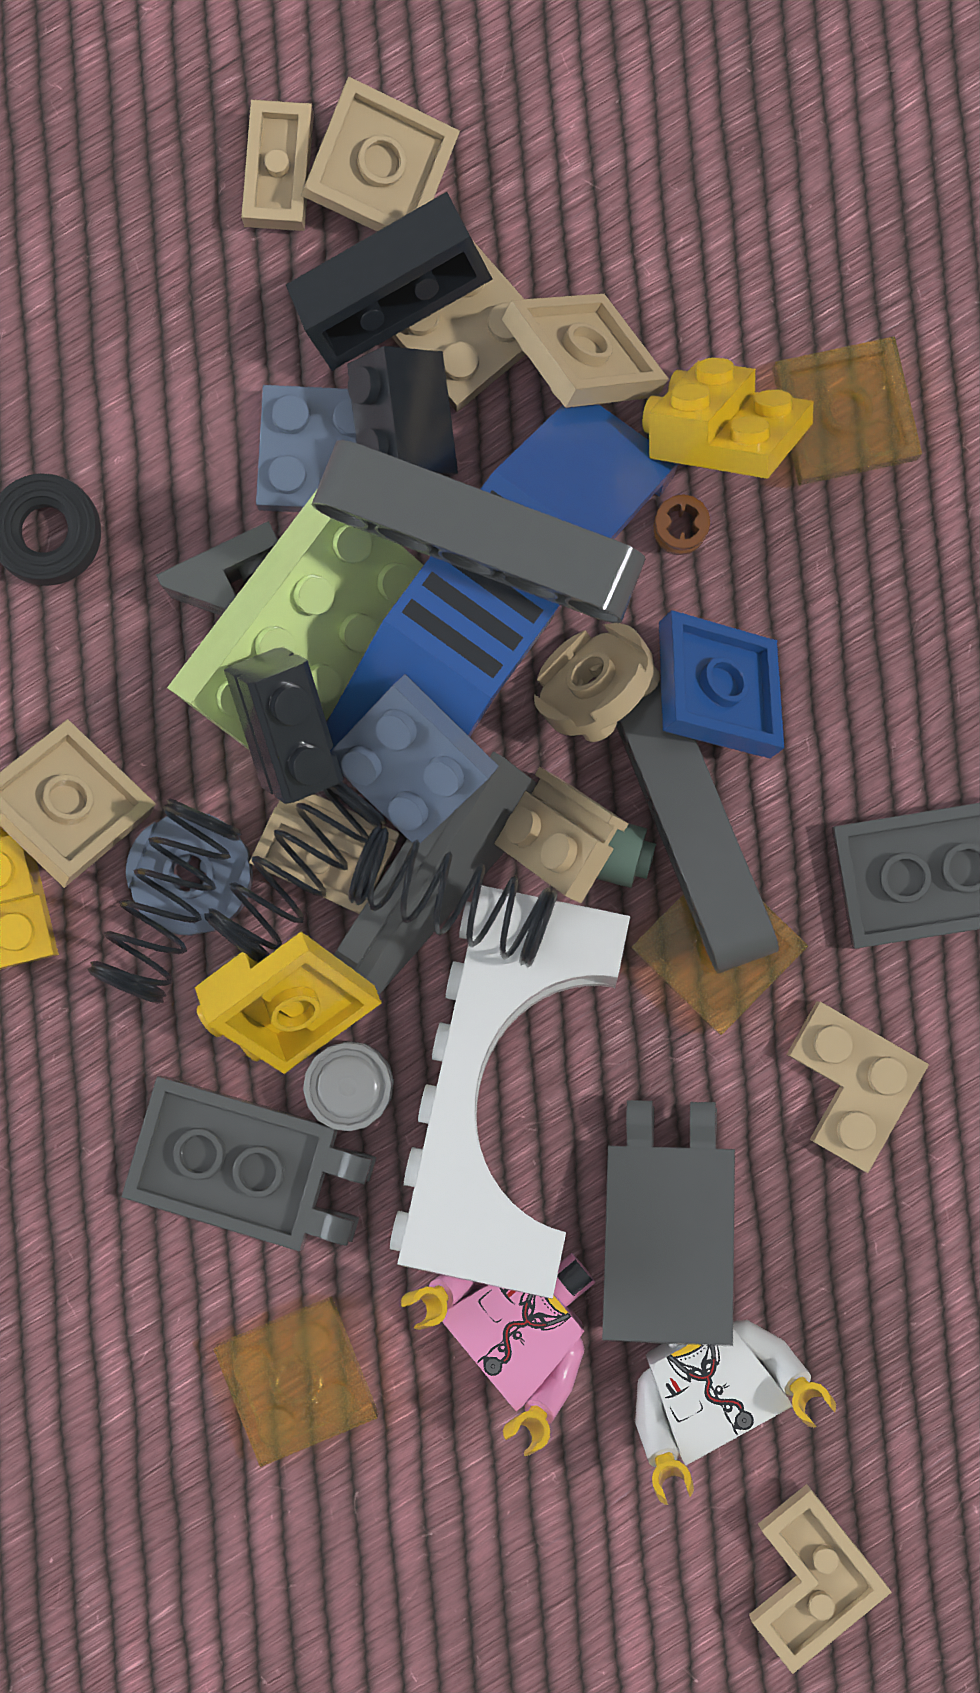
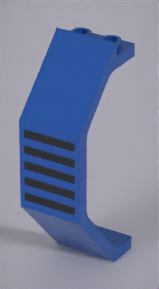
M599 404L565 408L562 405L493 471L481 490L615 539L654 494L660 497L674 478L679 463L650 459L649 440ZM430 556L383 619L327 721L333 743L330 751L335 748L404 674L470 737L496 695L562 605Z

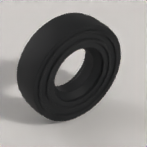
M40 473L21 477L3 489L0 493V563L10 573L25 582L49 586L68 582L79 576L89 567L100 546L101 522L94 503L77 484L58 475ZM50 507L64 514L68 524L67 536L64 542L53 551L44 553L33 551L27 547L23 540V523L34 510Z

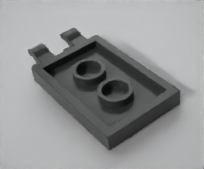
M980 803L832 827L852 949L980 929Z
M157 1076L121 1197L296 1251L304 1249L308 1234L347 1246L348 1242H353L359 1217L316 1206L325 1173L365 1184L366 1181L369 1182L377 1157L334 1146L338 1130L332 1129L321 1122L170 1077Z
M627 1100V1146H608L602 1340L733 1347L735 1149H716V1102H690V1148L654 1147L655 1107L653 1106V1101Z

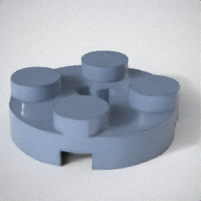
M165 817L158 823L154 822L145 828L134 841L126 863L128 888H131L133 900L137 903L180 915L195 917L182 906L137 878L133 871L137 868H143L182 879L178 875L173 874L177 863L150 845L148 838L161 837L222 854L169 817ZM179 817L228 850L231 858L226 860L213 859L160 844L187 863L191 861L192 856L199 857L202 860L200 870L206 873V876L214 882L216 889L208 892L190 888V891L187 892L180 889L181 885L147 876L190 904L199 912L202 920L196 923H188L142 910L139 911L173 934L194 936L215 932L217 930L205 920L204 913H209L208 908H214L232 920L242 910L244 904L231 891L229 883L236 882L251 891L253 870L252 865L249 863L251 859L250 850L239 836V840L234 842Z

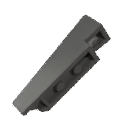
M493 751L490 755V758L499 766L496 771L420 843L409 886L406 909L407 917L419 905L446 853L451 851L453 856L444 890L439 926L457 907L478 865L484 863L485 875L505 852L494 843L524 792L527 791L532 794L538 783L498 753ZM409 839L406 840L375 889L374 905H377L382 900L395 880L412 846V842ZM404 874L395 892L382 908L374 912L370 909L368 902L366 903L336 950L334 956L374 984L378 995L435 932L433 919L440 880L420 914L413 921L405 923L401 918L400 912L401 895L405 879Z

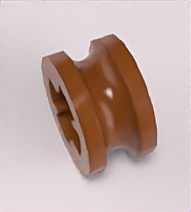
M685 494L672 496L664 501L657 511L653 525L654 538L659 546L668 553L676 555L690 554L701 546L708 534L710 527L709 511L703 502L694 496ZM678 511L679 518L682 517L684 512L691 514L695 518L691 527L694 536L685 539V535L682 532L678 539L670 535L668 530L672 520L669 514Z

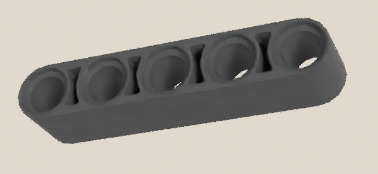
M346 440L336 441L311 504L320 513L346 525L585 615L611 623L622 622L646 560L641 552L622 542Z
M660 675V681L655 690L644 696L626 716L617 721L616 728L715 971L719 974L778 952L779 946L768 913L696 739L663 731Z

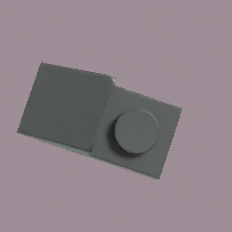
M269 521L156 574L160 585L172 599L222 616L237 596L232 582L242 578L243 582L247 583L278 539Z

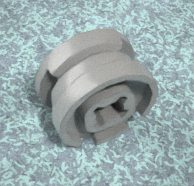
M347 1041L329 1046L314 1057L305 1073L303 1091L307 1107L318 1121L335 1130L353 1131L369 1126L384 1113L392 1099L394 1079L389 1063L378 1050L366 1043Z

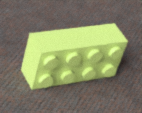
M317 490L167 687L248 750L249 747L224 669L274 648L284 647L292 651L294 655L297 654L308 660L323 713L327 720L383 619L424 566L401 545L336 521L314 509L311 504Z

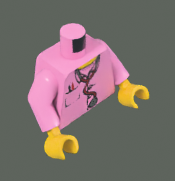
M571 1253L560 1262L553 1299L441 1274L430 1282L429 1287L406 1293L401 1298L402 1307L412 1305L421 1299L427 1308L425 1319L417 1323L414 1329L421 1330L443 1322L513 1409L517 1412L525 1404L526 1412L521 1413L505 1424L503 1429L504 1438L508 1440L513 1437L519 1430L520 1425L527 1427L531 1433L532 1442L525 1450L524 1456L537 1452L548 1443L550 1438L549 1424L555 1419L573 1389L585 1350L581 1339L584 1332L582 1321L569 1305L596 1283L576 1256Z

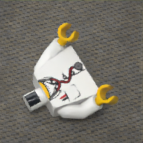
M737 1320L733 1322V1347L661 1344L646 1354L650 1368L643 1372L638 1379L635 1424L648 1462L651 1466L656 1467L652 1476L656 1496L661 1503L668 1505L662 1485L671 1476L681 1477L685 1482L689 1497L693 1494V1481L686 1465L793 1407L796 1415L808 1427L815 1428L816 1425L805 1413L806 1403L813 1397H822L834 1412L836 1411V1403L826 1388L821 1384L810 1382V1373L784 1340L749 1320ZM786 1395L793 1396L792 1404ZM679 1454H680V1456H681V1458H682L684 1464L681 1463L680 1461H677V1459H678V1457H679Z

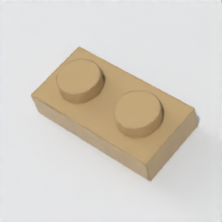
M251 100L241 216L244 227L305 231L307 198L301 196V193L309 176L314 119L312 104Z

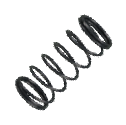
M342 781L323 790V792L360 835L305 803L296 804L298 814L335 855L339 862L281 829L274 830L276 840L309 876L319 890L302 882L260 856L252 857L254 866L289 904L298 917L285 912L236 882L229 883L231 891L268 931L276 944L257 936L214 908H208L209 913H204L205 920L215 930L258 963L270 955L262 946L277 950L282 945V941L271 925L243 894L291 922L304 923V915L300 908L263 866L315 896L326 897V889L322 882L283 837L339 870H348V863L343 855L314 824L304 810L363 844L366 843L369 835L334 794L372 826L380 825L382 828V824H387L386 819Z
M171 798L167 799V804L162 807L164 813L171 820L222 854L161 837L148 838L149 843L157 851L190 871L208 885L190 882L143 868H137L133 871L137 878L182 906L195 917L172 913L130 900H121L119 904L124 910L175 942L181 949L150 943L112 931L104 933L109 941L151 966L167 980H157L135 975L99 961L90 962L92 967L87 968L88 972L95 978L128 994L156 1004L163 1003V997H166V993L157 986H167L173 983L170 974L152 959L124 942L159 952L179 955L187 952V948L184 942L136 909L188 923H196L201 921L202 918L199 912L190 904L147 876L200 891L210 892L216 889L214 882L208 876L160 844L213 859L226 860L231 858L228 850L179 817L234 842L239 840V835H242L239 829Z
M380 825L371 831L362 849L349 889V900L351 903L355 902L359 906L367 898L370 909L374 912L379 910L391 898L405 874L400 912L403 922L409 923L423 910L440 880L433 919L434 930L440 936L448 931L455 922L474 888L466 932L468 945L474 947L488 933L509 894L500 937V955L504 960L513 955L527 933L519 963L521 966L525 964L527 968L532 966L557 899L556 889L553 891L550 890V887L543 889L520 933L506 952L507 934L518 886L517 875L510 878L489 919L473 941L475 914L485 873L484 863L478 865L457 907L443 928L440 929L442 900L453 856L451 851L445 854L419 905L407 917L406 909L409 886L420 842L417 839L412 843L389 890L377 905H374L375 879L386 851L389 832L386 827L382 829Z

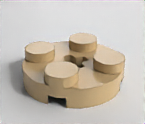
M604 624L609 633L599 634L593 638L590 637L586 630L572 636L560 645L542 666L537 680L543 688L540 698L534 694L535 706L557 732L569 736L583 735L589 742L605 739L614 731L617 721L626 716L644 696L650 694L658 686L660 673L654 666L652 652L640 635L632 627L625 624ZM593 677H596L594 681L588 683Z

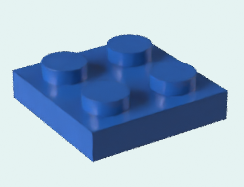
M671 610L659 621L663 731L771 759L784 749L777 640Z

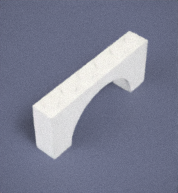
M487 886L481 887L473 926V941L489 919L503 892L502 889ZM516 893L507 934L506 952L520 933L538 897ZM508 894L500 912L483 940L474 947L468 945L464 963L453 961L446 998L456 1000L451 1024L440 1022L437 1029L432 1060L442 1061L437 1086L426 1084L424 1088L418 1122L428 1124L423 1149L412 1147L410 1151L404 1185L414 1187L409 1213L397 1212L390 1240V1249L400 1251L397 1264L404 1267L553 1299L566 1232L548 1227L525 1214L510 1201L492 1177L484 1160L478 1138L477 1101L480 1083L489 1057L497 1042L507 1028L531 1006L557 992L584 986L615 988L630 916L556 901L532 966L527 968L525 964L521 966L519 963L527 933L513 955L505 960L500 955V937L509 897ZM469 901L466 902L459 933V938L467 939V922L471 906Z

